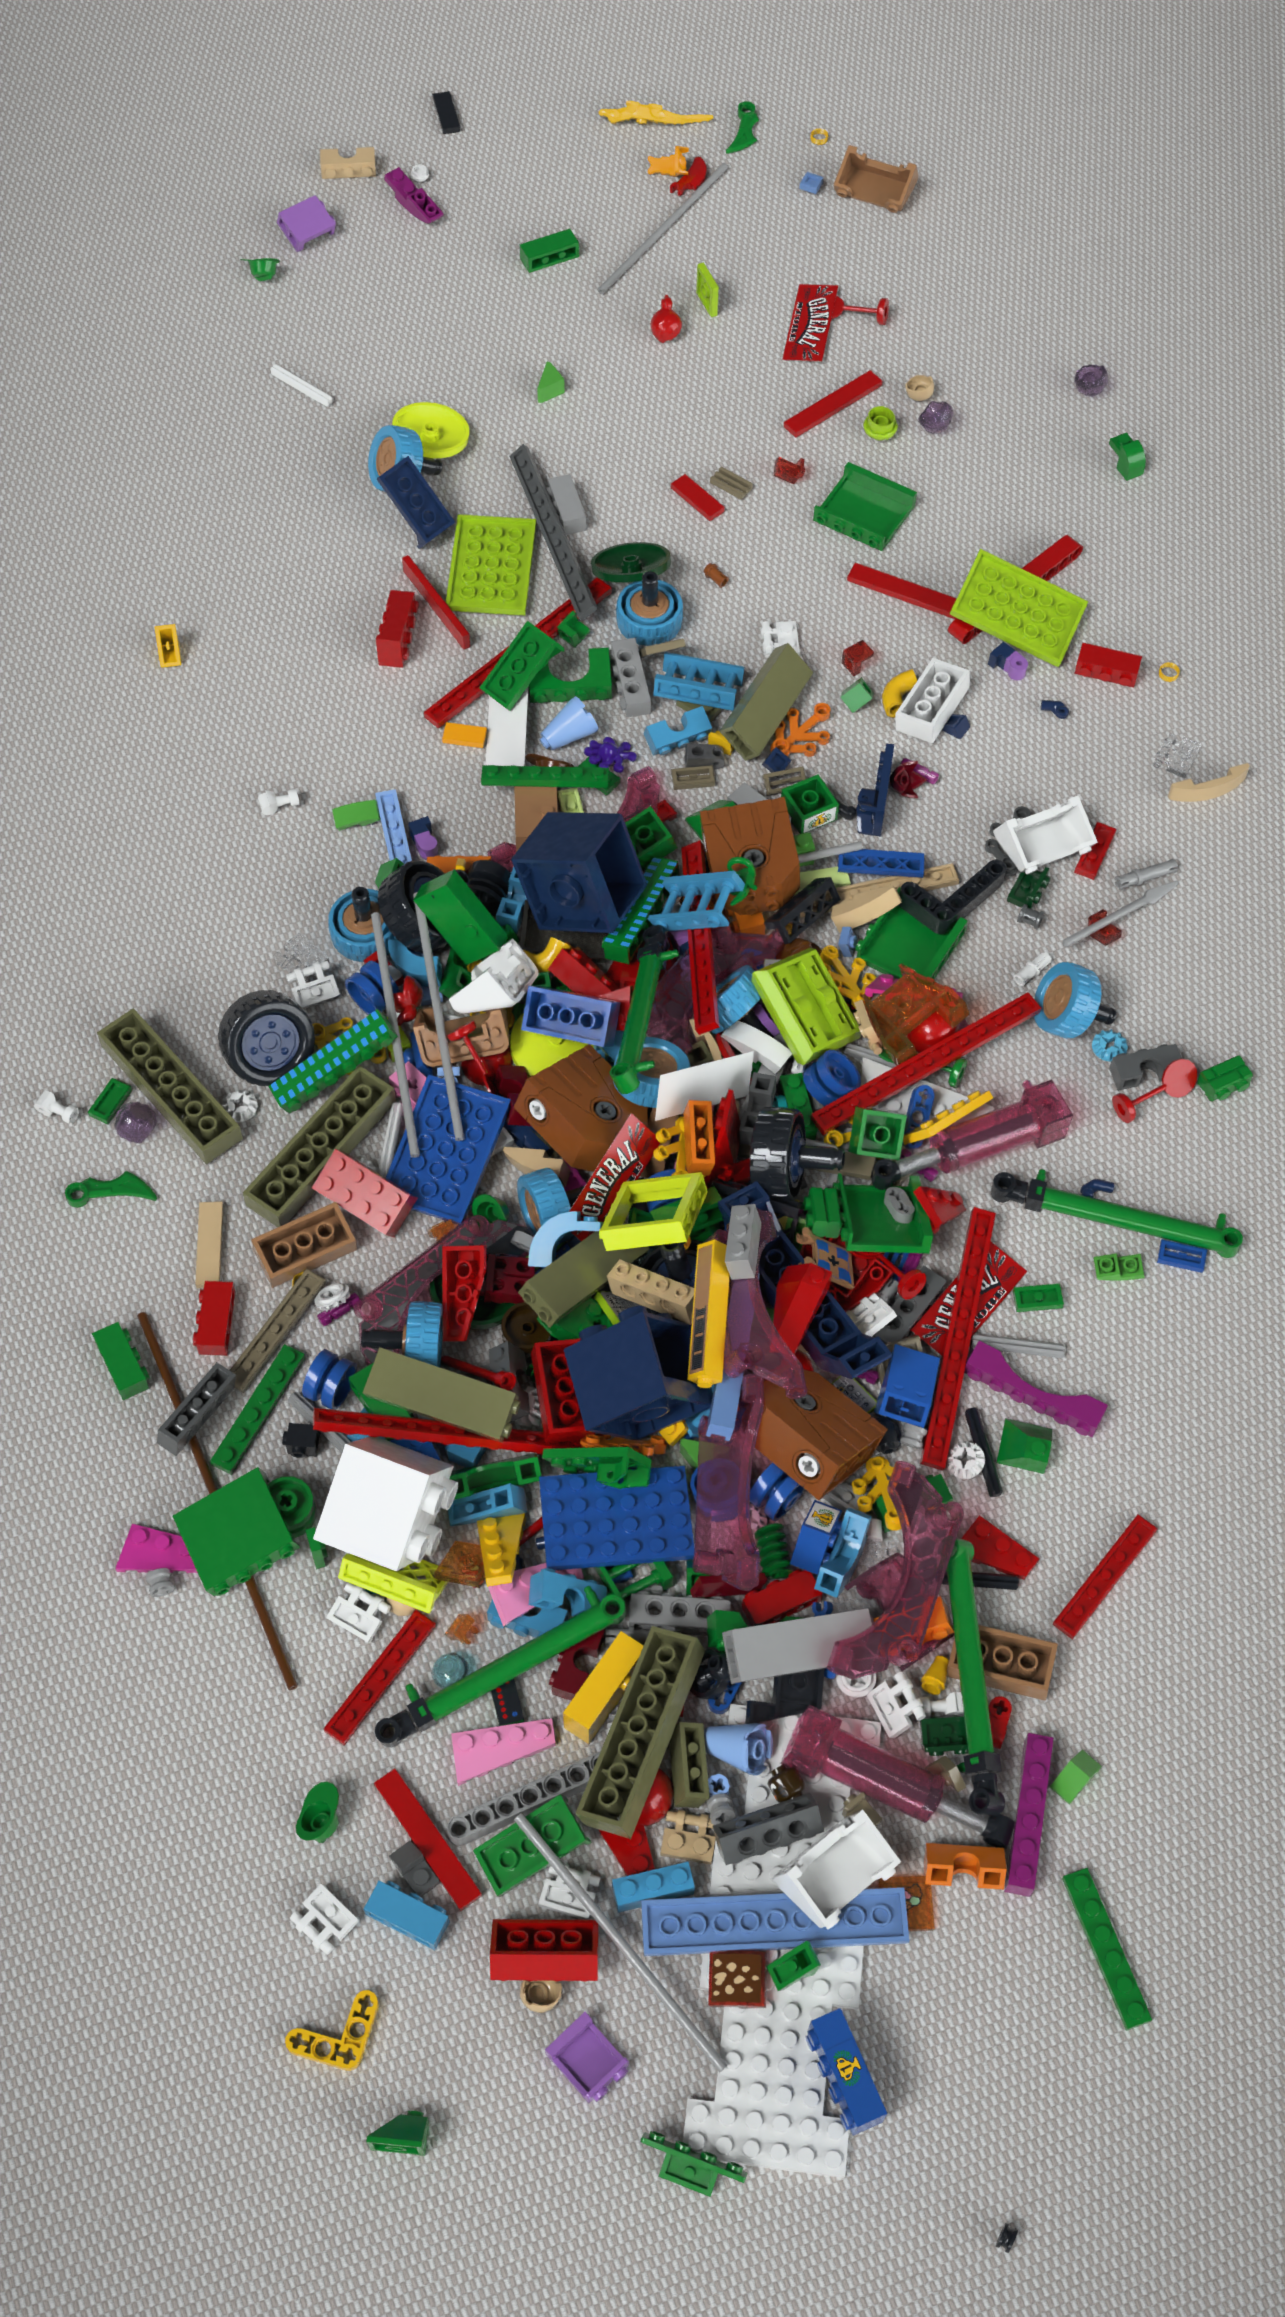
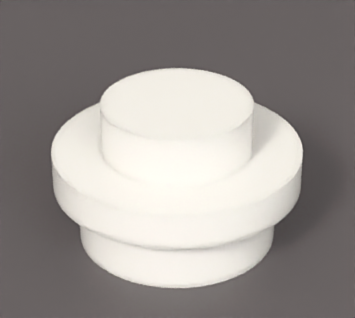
M418 164L412 168L411 177L415 181L422 182L429 177V171L426 166Z

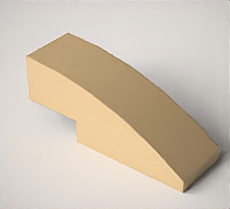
M894 885L853 895L852 901L832 906L831 918L840 933L842 927H851L853 929L880 917L900 904L901 898Z
M503 1148V1152L509 1162L519 1171L527 1174L543 1168H550L557 1174L563 1187H566L571 1171L564 1159L550 1158L546 1150Z

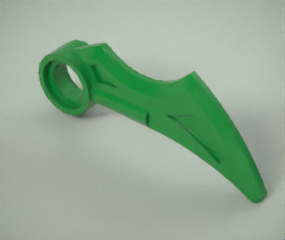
M744 101L738 105V117L741 121L738 133L732 144L726 149V154L743 150L757 142L752 133V128L759 119L755 112V105L752 102ZM743 110H750L751 112L745 113Z
M128 1171L110 1181H99L89 1177L82 1182L71 1183L65 1190L67 1203L76 1208L86 1205L89 1198L133 1196L152 1201L157 1200V1196L144 1181ZM75 1191L84 1193L80 1199H73L71 1197V1194Z

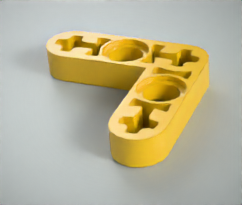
M370 1990L360 1991L356 1995L341 2040L305 2029L295 2028L288 2032L285 2038L287 2049L291 2054L345 2071L355 2070L361 2063L379 2003L376 1995ZM366 1997H370V2002L373 2004L372 2007L366 2008L364 2014L365 2017H370L369 2021L362 2017H354L355 2013L361 2016L362 2005L359 2002L360 2000L365 2001ZM355 2023H361L365 2026V2032L359 2038H355L350 2034V2028ZM298 2035H302L301 2038L306 2043H311V2038H314L311 2044V2053H306L308 2047L304 2045H299L297 2049H294V2044L291 2042L292 2038L297 2039ZM321 2042H327L331 2046L330 2053L325 2057H320L316 2054V2047ZM336 2046H340L338 2051L343 2054H348L349 2050H352L354 2057H356L355 2061L350 2060L349 2064H345V2059L337 2055L336 2061H332L336 2054Z

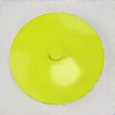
M431 402L413 403L398 410L393 417L392 425L410 428L419 435L423 447V457H450L461 452L468 443L469 426L467 421L457 411L445 405Z
M524 1013L515 1022L510 1036V1053L516 1066H524L529 1077L536 1075L538 1072L588 1045L586 1043L523 1031L521 1027Z

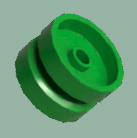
M293 1476L272 1480L268 1486L293 1539L306 1533L305 1530L312 1528L316 1519V1505L310 1487L303 1480Z

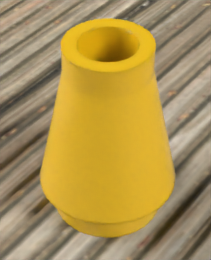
M936 1656L931 1666L921 1678V1687L929 1694L939 1695L945 1689L949 1660L946 1657Z

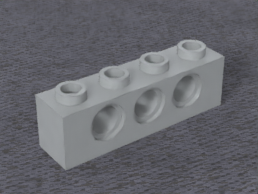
M629 638L611 641L609 658L610 662L614 664L612 666L613 678L618 680L616 681L617 694L621 693L619 698L621 710L625 709L626 717L651 714V699L636 639Z
M640 1591L636 1594H631L629 1627H634L635 1630H650L654 1626L670 1631H681V1634L708 1636L707 1619L701 1618L698 1614L701 1611H707L710 1614L715 1610L730 1611L731 1600H725L723 1597H711V1599L692 1598V1595L676 1597V1595L671 1593H663L661 1596ZM651 1608H659L662 1612L659 1615H652L649 1613V1610ZM681 1609L686 1612V1615L677 1617L673 1612Z

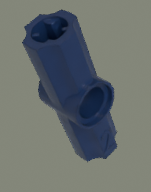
M505 1120L503 1127L512 1136L514 1143L518 1147L546 1150L549 1157H551L555 1150L532 1126L508 1125Z

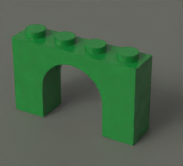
M588 648L589 670L583 678L576 681L557 679L551 674L549 664L547 663L544 668L539 670L529 684L530 703L570 701L575 696L581 701L612 699L609 648Z

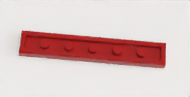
M869 370L784 421L783 427L796 438L881 387L883 381Z
M408 555L402 557L403 572L463 650L469 648V632L411 557Z
M856 562L847 576V581L956 619V617L950 615V612L957 598Z
M1137 1514L1052 1625L1073 1640L1157 1532L1158 1528Z
M415 1610L324 1727V1732L342 1745H345L434 1630L436 1623Z
M394 1768L374 1782V1786L415 1846L423 1854L424 1859L460 1912L482 1897V1893L397 1770Z

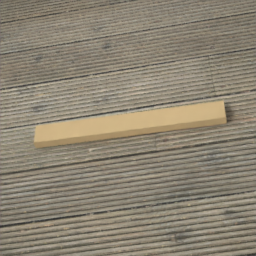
M953 863L924 869L923 878L889 876L837 887L836 890L841 900L835 905L852 901L855 894L889 885H894L895 889L898 890L903 883L914 882L924 890L929 891L958 885L959 878ZM827 890L825 900L829 901L832 897L829 890ZM814 901L812 911L817 912L818 902ZM801 912L800 918L805 917V913Z

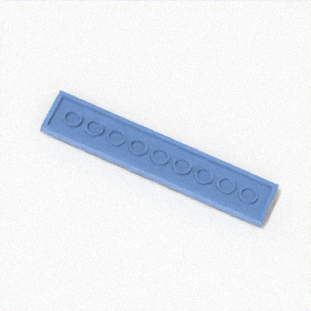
M904 1887L864 1889L840 1910L841 1913L838 1915L839 1922L830 1929H826V1927L819 1928L785 1893L641 1900L644 1956L794 1949L808 1940L812 1948L907 1944L910 1941Z

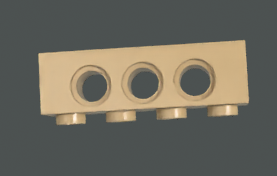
M620 1259L608 1273L607 1279L612 1294L659 1313H670L672 1318L690 1325L692 1324L693 1287Z

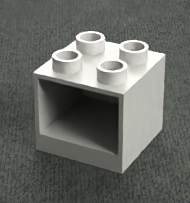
M366 1437L345 1444L313 1539L395 1571L414 1562L420 1563L424 1555L432 1557L438 1548L442 1536V1529L433 1526L440 1508L448 1510L451 1507L458 1489V1482L449 1479L454 1466L379 1437Z

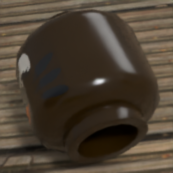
M783 1764L771 1771L773 1777L768 1780L767 1784L777 1802L781 1803L804 1795L802 1791L805 1789V1783L795 1767L790 1766L786 1768Z

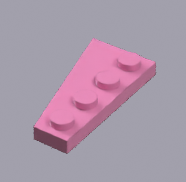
M546 1563L514 1571L512 1583L488 1586L503 1627L535 1608V1606L529 1605L530 1578L532 1575L540 1572L541 1569H545ZM581 1568L555 1570L558 1574L575 1575L580 1580L585 1578Z
M552 1718L451 1733L458 1786L467 1783L466 1781L475 1777L484 1776L494 1769L508 1766L516 1760L530 1757L556 1746Z

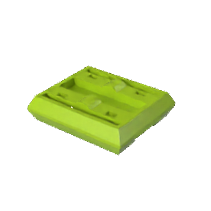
M808 948L752 973V983L798 1064L805 1065L818 1059L828 1050H837L860 1038L859 1025L816 949Z

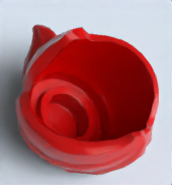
M665 295L664 299L661 300V309L653 315L650 323L651 332L660 343L675 338L682 328L681 318L672 310L673 302L668 295Z
M407 975L402 980L404 984L403 992L393 993L396 1012L400 1013L397 1017L398 1026L416 1018L417 1007L421 1004L424 996L420 983L410 975Z

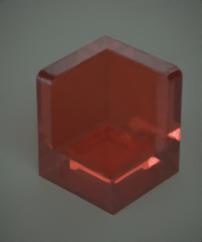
M861 640L843 650L842 664L853 676H856L861 671V663L873 657L874 651L864 640Z

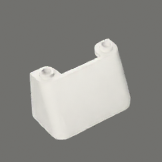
M1079 796L1068 799L1067 803L1057 804L1051 809L1023 819L1014 818L1008 820L993 830L998 843L1018 870L1025 872L1026 875L1037 871L1039 866L1077 852L1080 855L1092 851L1091 846L1098 843Z
M512 938L499 951L491 954L476 965L471 972L472 982L459 992L453 994L449 1001L456 1012L463 1014L512 1007L521 1000L527 992L528 986H531L538 977V969Z
M860 1810L838 1822L780 1870L772 1879L819 1928L826 1927V1929H830L839 1922L838 1915L844 1906L875 1880L882 1878L885 1881L896 1873L894 1868L901 1861L864 1810Z

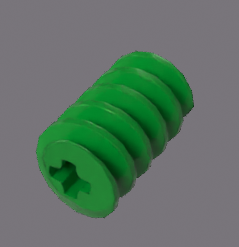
M779 1523L766 1525L754 1533V1537L757 1540L756 1547L759 1549L758 1557L761 1559L760 1566L763 1568L762 1573H765L768 1579L786 1578L793 1572V1570L785 1569L791 1566L790 1560H784L790 1553L782 1551L788 1544L787 1542H780V1540L786 1538V1534L778 1532L784 1529V1525Z

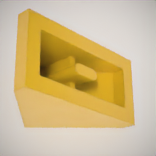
M175 624L154 626L160 666L181 665L180 646Z

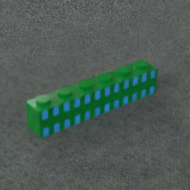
M654 856L651 863L647 864L644 873L647 882L646 888L615 931L603 938L602 948L604 949L605 959L630 964L644 940L642 937L643 931L652 926V923L647 919L648 916L659 914L670 895L662 885L664 878L680 876L678 861Z
M377 1009L268 1087L278 1105L290 1114L300 1109L308 1100L317 1097L328 1086L334 1085L339 1078L354 1071L356 1066L365 1060L371 1059L376 1052L383 1047L389 1046L398 1036L387 1017Z

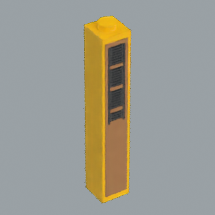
M715 1239L697 1245L688 1380L696 1383L701 1388H710L714 1384L721 1383L723 1379L730 1274L725 1264L727 1245Z

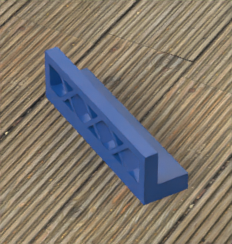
M868 849L838 855V872L923 878L924 853Z

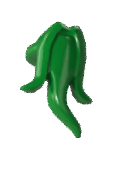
M733 857L727 862L728 871H734L732 865L737 863L748 867L736 872L745 883L743 891L730 893L736 896L731 901L730 906L741 902L748 895L750 888L754 891L757 889V886L754 885L756 878L755 866L744 857Z

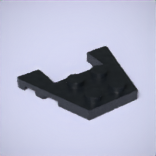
M825 1668L774 1677L772 1703L747 1701L745 1724L759 1723L821 1710Z

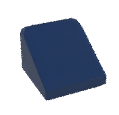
M952 714L942 731L961 739L969 730L970 724L966 715Z

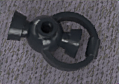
M705 1650L701 1663L708 1659L707 1665L699 1666L690 1691L698 1698L713 1699L723 1693L731 1680L726 1652ZM715 1680L717 1681L715 1686L708 1692L700 1693L698 1691V1684L703 1689H708L714 1684Z

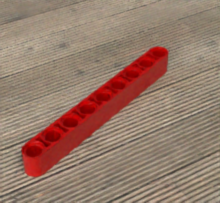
M1065 535L1021 569L1048 581L1076 560L1082 553L1083 546L1069 535ZM958 618L948 628V633L962 644L968 643L982 632V630Z

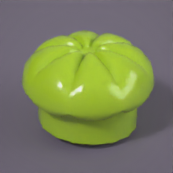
M876 406L869 411L868 416L864 420L863 427L869 437L881 441L893 437L897 431L898 424L894 413L889 408Z

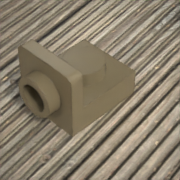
M946 1755L924 1768L931 1786L935 1790L944 1785L953 1787L957 1792L967 1788L957 1766Z
M861 1792L858 1796L854 1793L843 1803L845 1807L842 1812L844 1818L864 1810L875 1827L882 1822L881 1816L866 1801V1794L864 1792Z

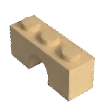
M374 147L356 148V154L351 158L341 157L338 149H320L322 179L376 177Z

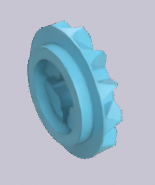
M1112 1029L1110 1031L1102 1030L1098 1035H1095L1092 1041V1049L1095 1055L1108 1062H1111L1112 1058L1118 1054H1126L1128 1049L1126 1038H1123L1120 1032L1118 1034L1113 1032ZM1114 1041V1047L1111 1046L1106 1049V1044Z

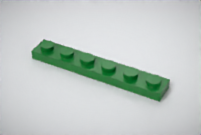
M482 765L481 785L608 788L609 768Z
M285 1344L283 1345L211 1458L210 1463L212 1466L230 1475L233 1474L305 1360L304 1353Z
M1088 1868L1063 1876L1062 1880L1125 2030L1128 2031L1151 2022V2015Z

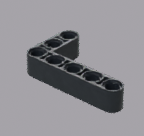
M995 859L990 861L943 903L918 884L905 882L900 889L901 903L898 905L933 932L941 935L946 934L955 926L960 917L965 918L1003 884L1007 866L1001 860Z

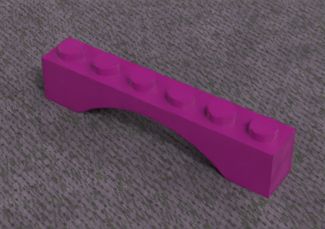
M978 1341L965 1366L964 1373L972 1380L981 1381L989 1385L992 1390L1003 1392L1018 1403L1023 1402L1031 1406L1037 1413L1046 1414L1057 1423L1066 1424L1084 1436L1093 1437L1108 1407L1107 1404L1087 1394L1061 1396L1047 1393L1031 1386L1013 1372L1001 1351L981 1341Z
M1028 1733L1024 1740L1017 1814L1004 1892L1030 1897L1035 1889L1053 1737Z

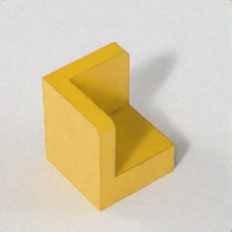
M720 731L709 733L708 744L721 746L724 754L731 756L735 748Z

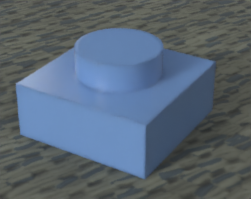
M807 172L800 182L799 189L816 194L823 184L824 177Z
M842 927L838 945L844 957H852L858 939L851 927Z

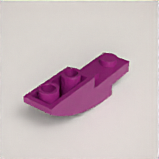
M400 167L384 175V180L395 192V198L413 216L428 224L443 216L444 213L422 188L418 189Z

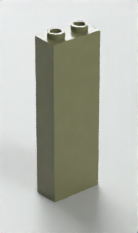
M789 643L773 650L720 729V733L745 761L760 755L813 674V671Z
M595 1231L526 1281L518 1293L550 1328L609 1284L607 1275L619 1259L635 1265L649 1251V1247L606 1251L603 1240L599 1238V1231Z
M380 1347L363 1390V1394L371 1399L503 1443L504 1438L509 1437L512 1430V1424H510L512 1415L518 1413L521 1401H518L519 1396L514 1392Z

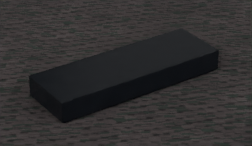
M450 91L432 94L442 133L460 132V124Z

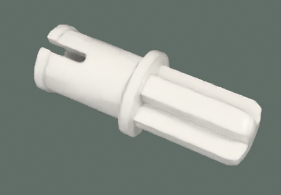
M1041 953L1032 962L1028 961L1026 966L1014 975L1015 982L1019 986H1024L1031 978L1038 976L1040 971L1052 961L1049 953Z

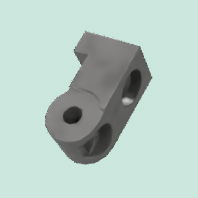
M687 743L684 755L685 768L713 765V769H720L724 766V751L721 746Z

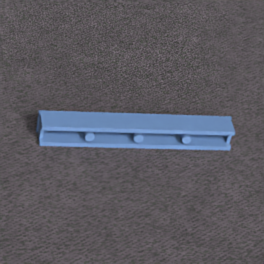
M759 1273L755 1274V1278L733 1280L727 1310L723 1379L721 1383L714 1385L706 1436L708 1437L711 1434L724 1436L726 1441H730L734 1431Z

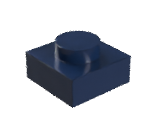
M775 747L762 765L773 773L785 770L792 760Z

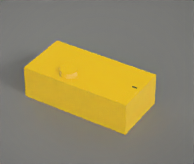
M620 1631L563 1712L564 1728L587 1744H590L624 1695L644 1645Z

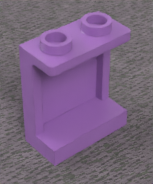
M316 195L278 213L277 224L296 252L303 250L304 243L327 232L330 235L334 234L335 219L332 215L328 214L324 203L321 200L319 201Z
M586 2012L578 2017L545 2049L547 2057L588 2103L593 2100L598 2102L609 2091L606 2087L613 2080L617 2083L628 2073L626 2069L629 2066L628 2059L626 2057L623 2058L592 2023L591 2017Z

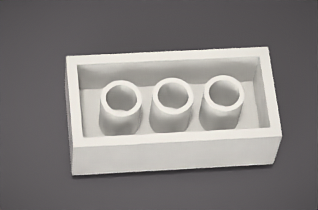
M932 658L895 714L896 731L934 743L970 687V670Z

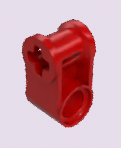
M1002 1696L993 1698L989 1704L993 1747L1001 1749L1012 1711L1010 1701ZM997 1707L1002 1708L1001 1715H998L996 1713Z

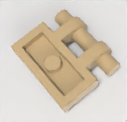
M861 999L854 1003L857 1012H854V1016L860 1025L858 1027L863 1038L869 1039V1048L873 1050L874 1054L879 1055L882 1052V1042L871 1015Z
M678 1810V1812L668 1811L666 1821L676 1822L675 1829L664 1828L660 1856L711 1865L715 1836L706 1835L707 1828L713 1829L711 1819L708 1817L709 1815L685 1814L686 1811ZM684 1824L699 1826L698 1833L683 1831Z

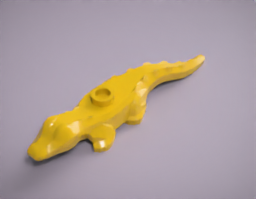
M626 101L627 107L599 110V115L607 117L612 124L633 119L636 120V123L646 125L647 122L683 125L693 122H708L713 119V115H679L663 110L662 105H643L635 101Z

